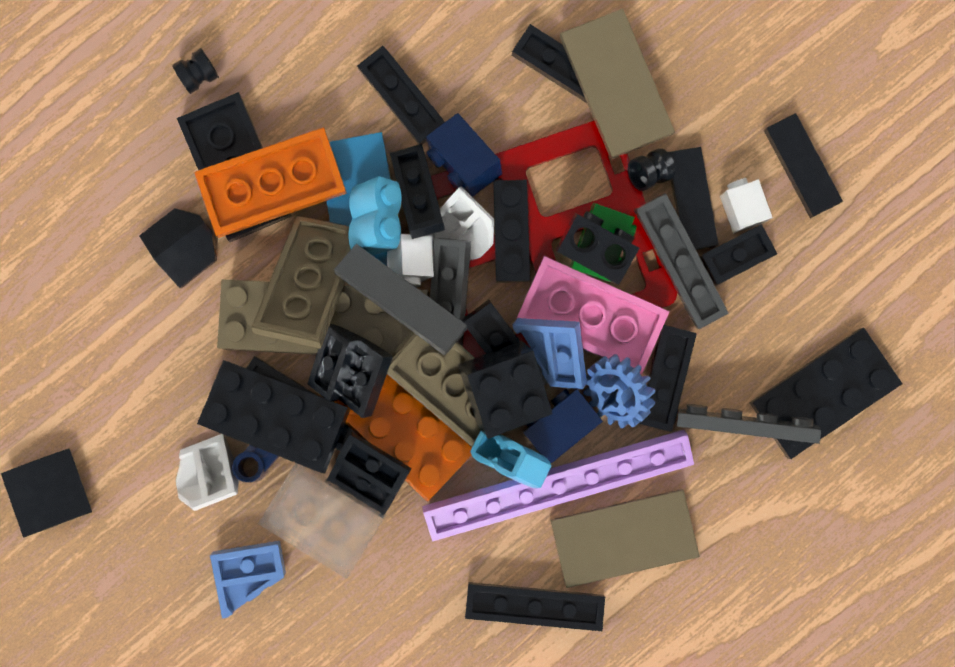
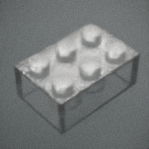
M296 463L258 524L347 579L387 515L381 514L326 480L327 478L317 471Z

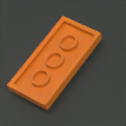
M324 127L194 172L215 235L218 238L347 194Z
M388 374L383 383L373 415L361 418L353 410H350L346 420V424L358 436L412 468L405 481L427 502L471 457L470 451L472 447ZM340 400L333 401L335 403L348 407Z

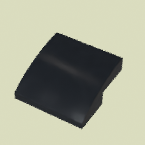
M330 324L322 348L318 349L307 384L329 402L340 400L361 418L370 417L373 415L393 356L369 340L347 329Z
M352 432L335 460L336 463L326 480L385 515L412 468Z
M70 448L1 473L23 538L92 513Z

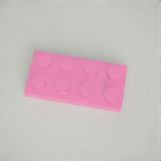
M544 256L517 318L580 322L584 350L600 357L606 356L608 359L617 354L620 362L628 357L630 358L631 367L634 368L637 365L642 367L640 374H642L669 311Z

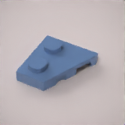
M517 318L512 324L516 334L522 333L534 351L537 364L541 367L542 374L550 387L583 389L587 379L580 322Z
M280 540L213 551L210 555L222 619L228 618L236 609L247 601L250 602L256 598L264 589L280 581L286 574Z

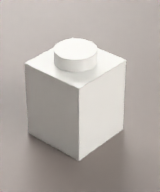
M747 178L734 181L727 185L728 190L720 196L733 234L763 224L773 218L759 179L748 183Z
M400 234L398 247L387 251V267L413 286L420 287L421 282L434 277L432 236L412 239L410 234Z

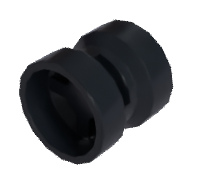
M202 48L192 53L191 60H179L172 65L180 81L190 94L198 90L204 80L212 82L219 78Z
M664 149L651 151L647 154V157H636L629 161L628 164L629 179L639 191H645L654 187L656 182H667L675 175L674 161L671 155Z

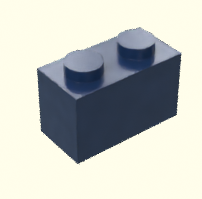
M459 113L426 136L429 146L427 151L428 157L437 168L443 166L449 173L447 177L456 190L462 186L473 197L502 175L500 159Z
M567 389L560 392L551 400V403L554 405L551 408L553 414L526 424L527 428L522 431L537 451L545 456L550 463H553L603 422L577 389L571 393Z

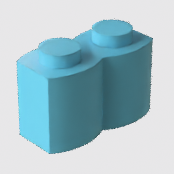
M378 176L352 188L349 207L353 219L348 231L351 249L358 244L374 256L398 247L401 234L398 213L401 208L402 195L397 181Z
M481 430L470 451L473 458L478 462L496 469L500 474L531 488L542 487L552 466L545 456L501 434L487 439Z

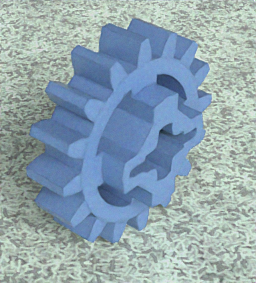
M614 354L609 359L606 356L602 357L587 370L589 375L586 376V385L589 387L583 393L584 395L591 396L590 406H596L599 409L597 412L599 417L606 415L609 425L618 421L620 428H624L628 424L631 427H635L651 413L650 409L655 405V401L650 397L655 393V389L647 387L646 383L651 378L650 376L642 377L640 375L642 368L640 365L633 368L630 366V358L626 357L620 362L618 355Z

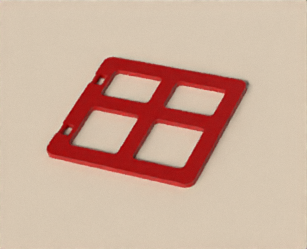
M594 120L495 154L500 159L502 175L497 179L527 180L529 257L535 274L544 256L556 261L551 243L563 237L575 213L583 217L586 211L590 212L592 204L596 203L635 217L632 224L637 225L632 244L640 248L635 258L645 287L643 290L631 295L660 308L668 307L675 302L677 291L634 209L644 205L646 202L642 191L636 189L629 179L628 164L630 159L628 153L620 156L625 171L614 174L609 154ZM591 147L596 148L612 193L604 198L548 217L542 216L536 204L526 171L529 168ZM447 171L431 176L437 200L450 196L456 191L447 177L449 175ZM495 235L494 244L481 258L470 260L469 269L495 260ZM653 250L659 269L649 272L643 253ZM467 329L464 332L463 348L474 358L485 355L484 350ZM521 332L516 334L520 341L530 347Z

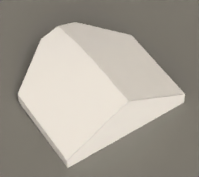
M461 186L440 208L445 230L426 235L432 236L433 250L434 238L471 241L470 260L478 259L494 244V218Z
M224 434L180 450L179 458L181 460L176 477L178 497L192 510L196 511L238 494L239 480L235 477L232 470L234 457Z

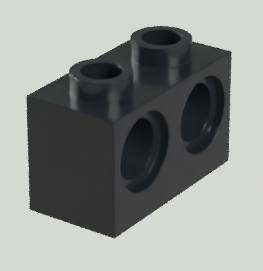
M588 211L584 213L583 217L575 213L555 250L619 285L640 249L632 244L635 237L619 228H616L614 233H611L601 227L604 220ZM580 228H589L593 235L592 242L586 247L577 246L574 242L575 232ZM613 244L620 245L623 250L621 260L617 263H608L605 259L606 249Z

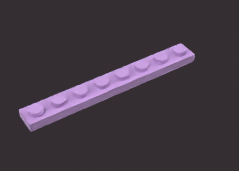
M683 429L550 468L541 488H531L515 480H509L422 506L431 539L436 541L694 465L688 435Z

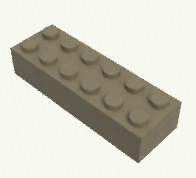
M222 279L217 348L235 351L317 355L319 348L253 334L251 327L269 282ZM352 286L343 287L330 324L347 329L392 354L411 333V330ZM420 290L430 298L428 290Z

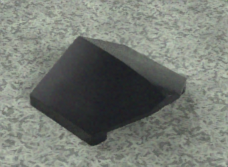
M174 208L139 235L152 258L179 288H183L217 261L212 231L200 215Z

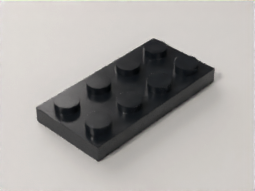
M239 92L177 118L198 170L263 148ZM290 213L226 235V238L229 242H233L290 218L292 215Z
M860 328L752 400L750 405L756 413L778 415V420L792 422V417L814 419L813 424L819 425L821 428L820 439H822L903 383L865 328ZM774 438L787 459L794 458L814 444Z
M223 360L197 424L325 474L351 409Z

